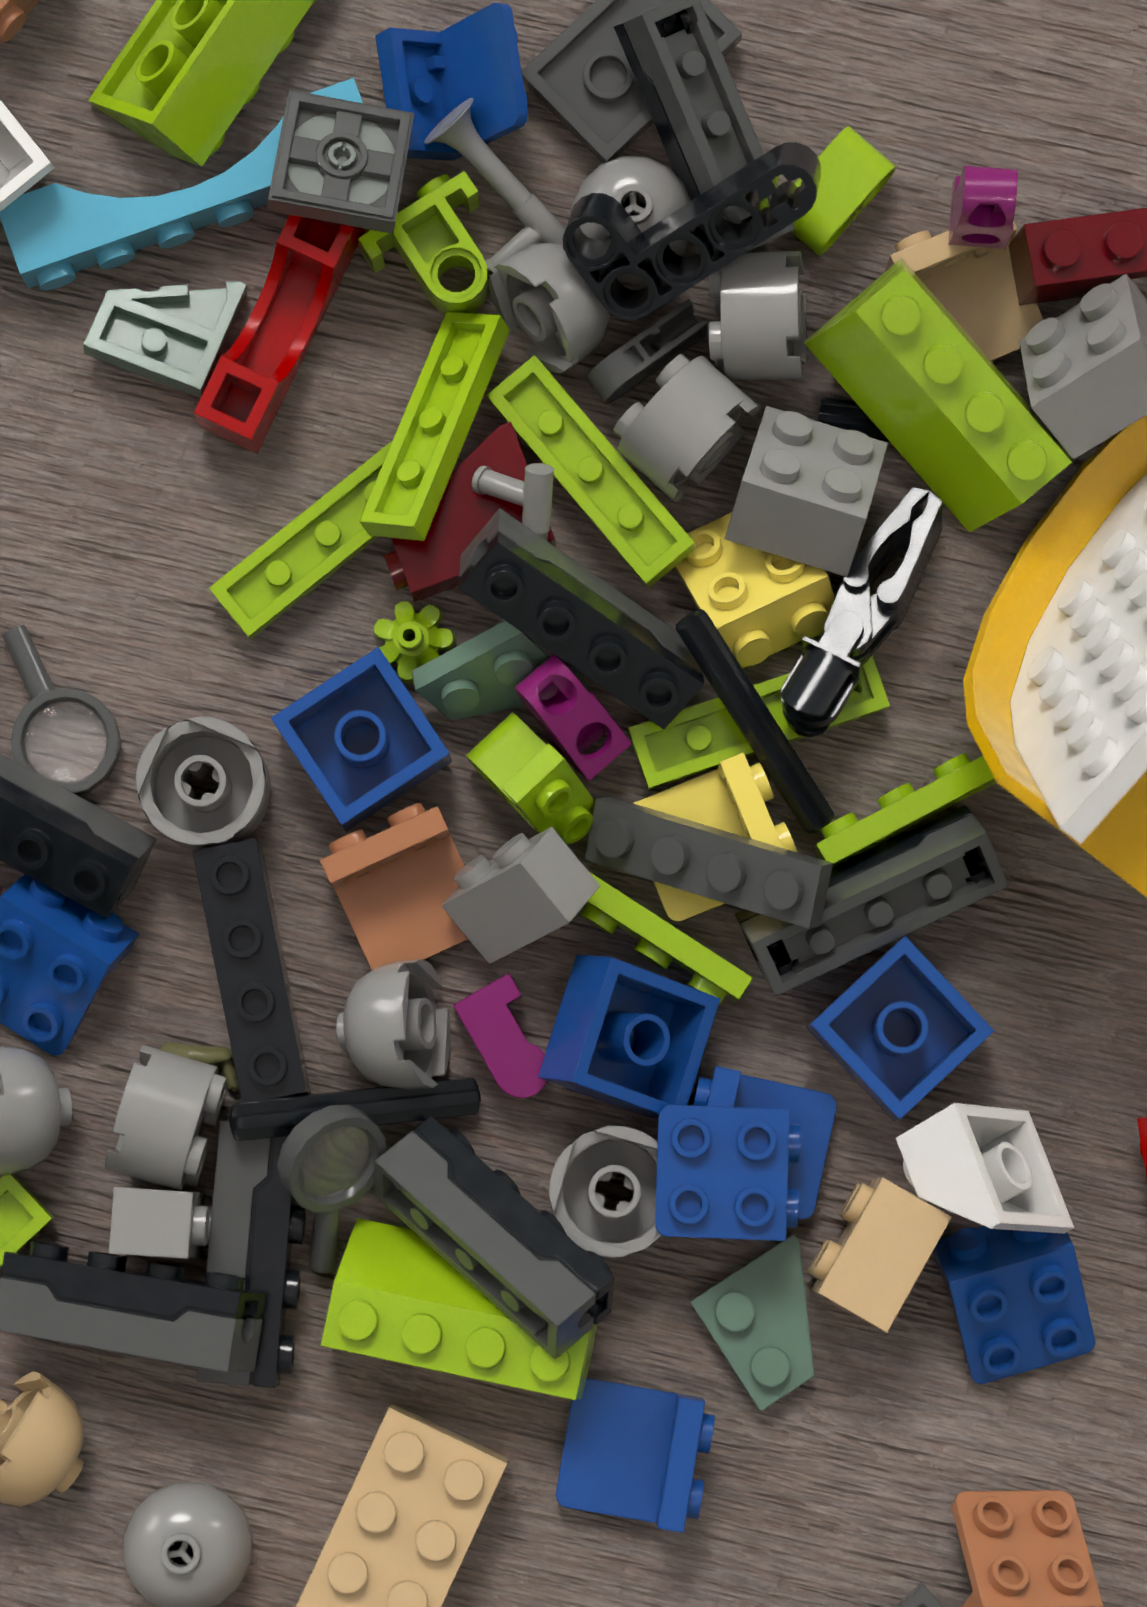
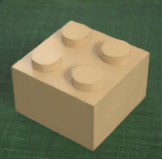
M881 1177L873 1178L869 1186L863 1182L856 1184L839 1214V1217L848 1221L837 1243L825 1239L807 1273L816 1278L810 1289L811 1291L875 1328L888 1332L952 1217Z

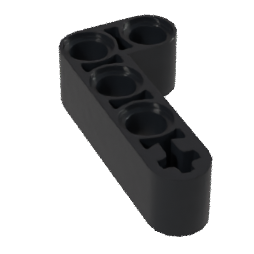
M798 142L783 143L769 150L644 232H641L624 207L614 197L604 193H591L581 197L574 204L563 235V249L570 262L602 305L613 316L623 320H637L647 316L803 217L813 207L817 198L821 177V164L817 155L808 146ZM783 174L788 181L777 186L779 175ZM800 178L802 180L801 186L797 187L792 181ZM770 195H772L771 201H770V205H769V202H768V198H767V197H769ZM729 206H739L746 209L751 214L752 219L743 224H735L728 221L722 215L721 210ZM585 223L600 224L608 230L610 237L603 240L591 239L582 232L580 225ZM676 240H687L698 248L699 253L692 257H682L671 250L669 243ZM625 273H633L640 276L646 282L647 287L640 290H631L624 287L617 277Z

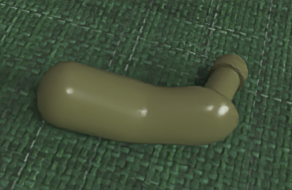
M165 1042L161 1045L159 1050L210 1065L219 1063L224 1077H227V1088L231 1092L239 1089L236 1070L231 1061L233 1057L232 1050L221 1046L189 1045L175 1042Z

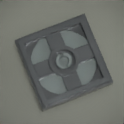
M289 90L270 185L267 211L393 234L415 113Z

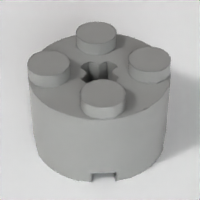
M801 251L744 253L709 276L710 297L715 298L716 314H721V321H710L709 323L710 359L715 360V367L729 380L804 379L805 372L802 363H806L807 346L804 342L807 340L806 293L803 294L802 290H798V276L804 275Z
M683 354L676 356L656 379V383L661 389L645 407L640 402L633 404L613 428V431L622 438L617 448L618 452L674 502H678L687 496L678 488L682 483L691 478L699 486L742 439L746 431L737 423L744 413L747 412L755 419L760 411V407L704 356H698L692 361H689Z
M200 716L166 727L148 742L140 756L136 770L137 792L145 815L165 837L189 850H199L245 840L261 823L269 805L271 783L268 767L262 755L245 733L234 725L218 718ZM208 770H212V778L219 785L215 794L205 793L201 800H196L197 792L189 785L190 780L193 776L204 778Z
M142 1045L139 1050L141 1064L134 1062L112 1133L120 1135L115 1149L116 1152L107 1151L105 1170L177 1191H181L184 1184L197 1187L208 1154V1150H205L208 1139L201 1137L204 1124L216 1127L227 1092V1089H224L227 1077L217 1075V1066Z
M606 1126L590 1130L577 1137L560 1154L550 1178L549 1199L553 1215L563 1226L566 1236L580 1248L601 1256L623 1257L650 1247L663 1236L655 1228L656 1140L633 1128ZM613 1172L624 1175V1187L633 1190L630 1202L620 1201L616 1205L615 1211L604 1208V1196L595 1193V1186L598 1180L608 1182Z

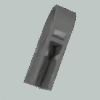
M689 298L612 352L588 373L586 379L605 404L611 403L628 393L671 362L676 356L682 354L705 337L708 323L705 319L701 321L696 319L693 314V303Z

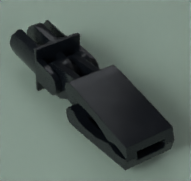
M912 487L853 559L848 576H843V581L825 622L824 634L820 641L817 642L805 635L802 638L803 653L781 689L783 715L789 728L796 734L811 738L823 734L827 730L830 723L834 722L839 716L852 692L861 693V666L869 660L891 632L899 628L905 618L942 532V501L932 492ZM928 498L925 510L923 512V502ZM906 552L903 562L894 576L882 582L877 588V594L870 597V591L878 577L891 562Z

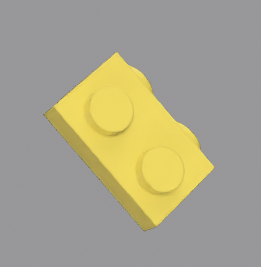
M731 512L687 533L695 542L697 548L677 564L675 568L698 609L704 610L709 615L743 669L747 666L759 664L768 656L802 641L804 635L813 638L824 631V625L835 597L829 576L825 570L724 539L732 515Z
M744 752L721 761L716 770L633 803L797 852L786 824L782 822L774 826L764 803L773 799L774 796L761 764L757 763L749 766ZM653 881L667 917L674 922H682L726 904Z

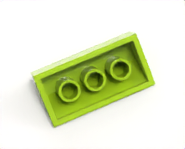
M156 0L88 101L97 109L167 154L202 167L208 157L221 147L225 139V132L242 107L256 95L260 87V80L277 55L289 46L293 40L296 27L311 5L317 0Z
M902 258L804 342L969 533L1023 504L1072 463L1068 452L1039 416Z
M357 1218L334 1280L320 1346L578 1400L583 1398L598 1324H594L589 1332L555 1360L412 1229Z

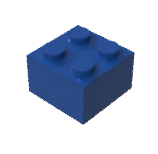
M379 647L271 717L273 723L346 832L452 762L449 751Z
M906 936L892 946L806 1027L893 1121L900 1120L994 1032L991 1026Z
M576 955L538 1078L639 1115L658 1119L660 1111L665 1106L688 1105L720 998L613 957Z

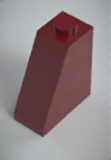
M511 422L498 426L452 472L424 541L391 538L395 551L384 554V559L396 590L408 586L414 602L459 585L461 553L499 508L522 523V506L487 494L480 495L472 490V478L480 466H487L492 471L525 481V467L527 463ZM550 526L547 541L556 547V540Z

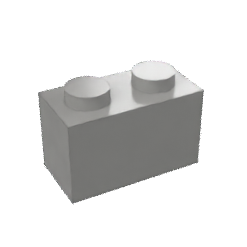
M550 827L530 839H527L523 833L516 835L498 849L490 861L484 855L473 859L455 875L453 880L458 884V887L441 906L485 960L491 964L570 923L600 885L553 827Z
M114 1187L109 1253L184 1259L200 1257L201 1246L209 1245L212 1206H204L205 1193Z

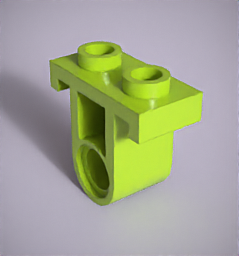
M465 171L450 179L448 174H443L425 184L417 192L416 196L419 200L399 213L397 212L393 234L363 228L366 234L358 238L360 250L376 274L385 268L383 254L395 247L430 302L441 313L446 314V311L475 313L484 304L488 295V268L482 253L453 209L463 204L470 214L480 207L479 194ZM453 267L465 268L474 275L472 285L461 292L446 290L439 281L442 275Z
M513 712L465 755L467 760L489 785L538 834L553 827L566 845L583 838L593 824L595 800L567 761L549 743L546 745Z

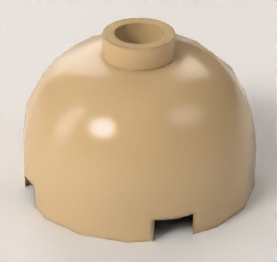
M35 1371L21 1377L13 1384L23 1393L10 1406L7 1407L6 1402L0 1399V1503L6 1505L24 1506L35 1503L47 1497L55 1489L63 1493L77 1479L84 1464V1461L78 1457L84 1442L83 1421L75 1402L59 1386Z

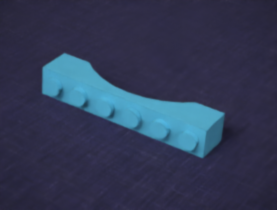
M354 78L310 93L363 103ZM283 117L253 152L225 172L191 188L159 196L117 198L84 193L53 183L19 196L0 212V219L19 273L28 289L38 285L41 290L56 289L76 279L75 272L97 264H99L100 269L119 267L136 257L134 251L157 243L160 248L175 247L194 238V230L216 222H218L219 227H230L254 216L253 209L268 203Z

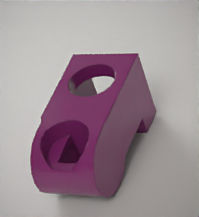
M963 166L961 176H956L953 181L948 245L1006 249L1014 227L1013 221L1018 185L1017 169Z
M554 654L514 687L519 698L553 740L552 744L561 756L588 781L593 779L632 744L591 691L588 692L571 670ZM605 732L607 733L606 740L598 751L591 754H582Z
M508 973L453 1004L501 1089L515 1098H528L539 1093L547 1083L546 1080L538 1078L545 1053L538 1046L527 1042L507 1007L509 1004L522 998L521 993Z

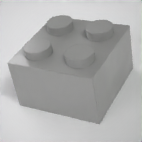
M1124 274L1110 284L1105 283L1094 287L1086 293L1080 303L1056 318H1047L1040 321L1029 331L1026 337L1019 341L1031 408L1073 460L1147 415V300L1127 274Z
M766 406L724 539L847 577L866 522L888 443L868 437L866 434L856 430H845L809 419L798 412L783 411Z

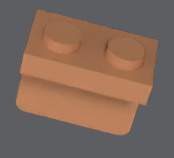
M421 802L406 807L387 817L390 828L368 838L363 829L345 835L330 843L328 847L332 855L320 860L371 970L396 961L426 960L469 940L441 906L458 887L453 878L464 867V864L438 806L425 811Z
M1062 1490L963 1491L954 1499L951 1506L973 1590L962 1607H1104L1075 1501L1069 1493Z

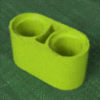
M850 126L844 128L818 156L821 164V177L817 198L813 207L803 217L793 222L795 230L791 231V233L818 256L823 255L885 186L897 168L896 165ZM799 178L794 184L799 187L802 180Z

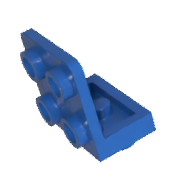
M492 3L440 32L388 28L375 35L386 108L415 113L407 158L454 161L462 157L457 150L444 143L432 142L425 145L424 140L452 110L469 98L474 99L470 108L471 119L478 134L486 144L525 125L528 118L527 95L524 90L517 45L518 36L514 26L512 9L508 4Z
M24 874L0 897V1023L47 1053L54 1056L61 1055L71 1044L104 979L130 953L139 933L123 924L122 920L115 913H112L107 919Z
M719 1066L713 1068L711 1079L699 1077L693 1106L790 1109V1123H797L801 1126L799 1163L788 1162V1188L798 1189L799 1191L798 1219L809 1218L815 1210L837 1107L834 1097L820 1091L743 1075L741 1071Z
M691 1105L665 1106L658 1116L655 1201L656 1230L661 1235L667 1237L786 1241V1227L797 1228L799 1211L798 1189L788 1188V1162L799 1163L801 1126L797 1123H790V1109Z
M983 1226L960 1229L949 1237L939 1239L933 1250L936 1264L950 1293L968 1369L976 1383L986 1384L1087 1354L1094 1348L1095 1337L1076 1252L1067 1232L1063 1234L990 1229Z
M587 1378L583 1398L571 1400L556 1488L558 1503L566 1508L656 1523L658 1529L684 1533L686 1517L698 1519L704 1480L694 1479L693 1473L697 1452L709 1454L715 1415L703 1413L705 1400L702 1397Z

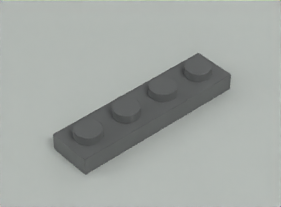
M610 796L596 798L593 824L590 827L585 860L807 929L821 926L833 866L831 862Z

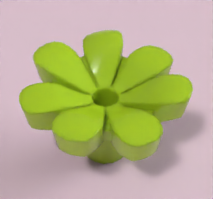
M403 601L395 605L394 614L396 619L393 622L388 619H379L374 625L373 635L385 641V645L381 646L380 650L391 666L396 663L398 664L397 675L404 683H413L412 671L439 657V650L454 648L456 636L452 630L437 628V625L443 618V612L436 605L429 604L417 614L411 602ZM415 634V638L412 641H406L409 635Z

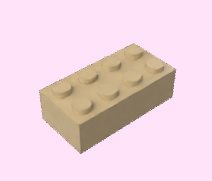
M392 1403L385 1414L296 1607H441L508 1464L509 1458Z

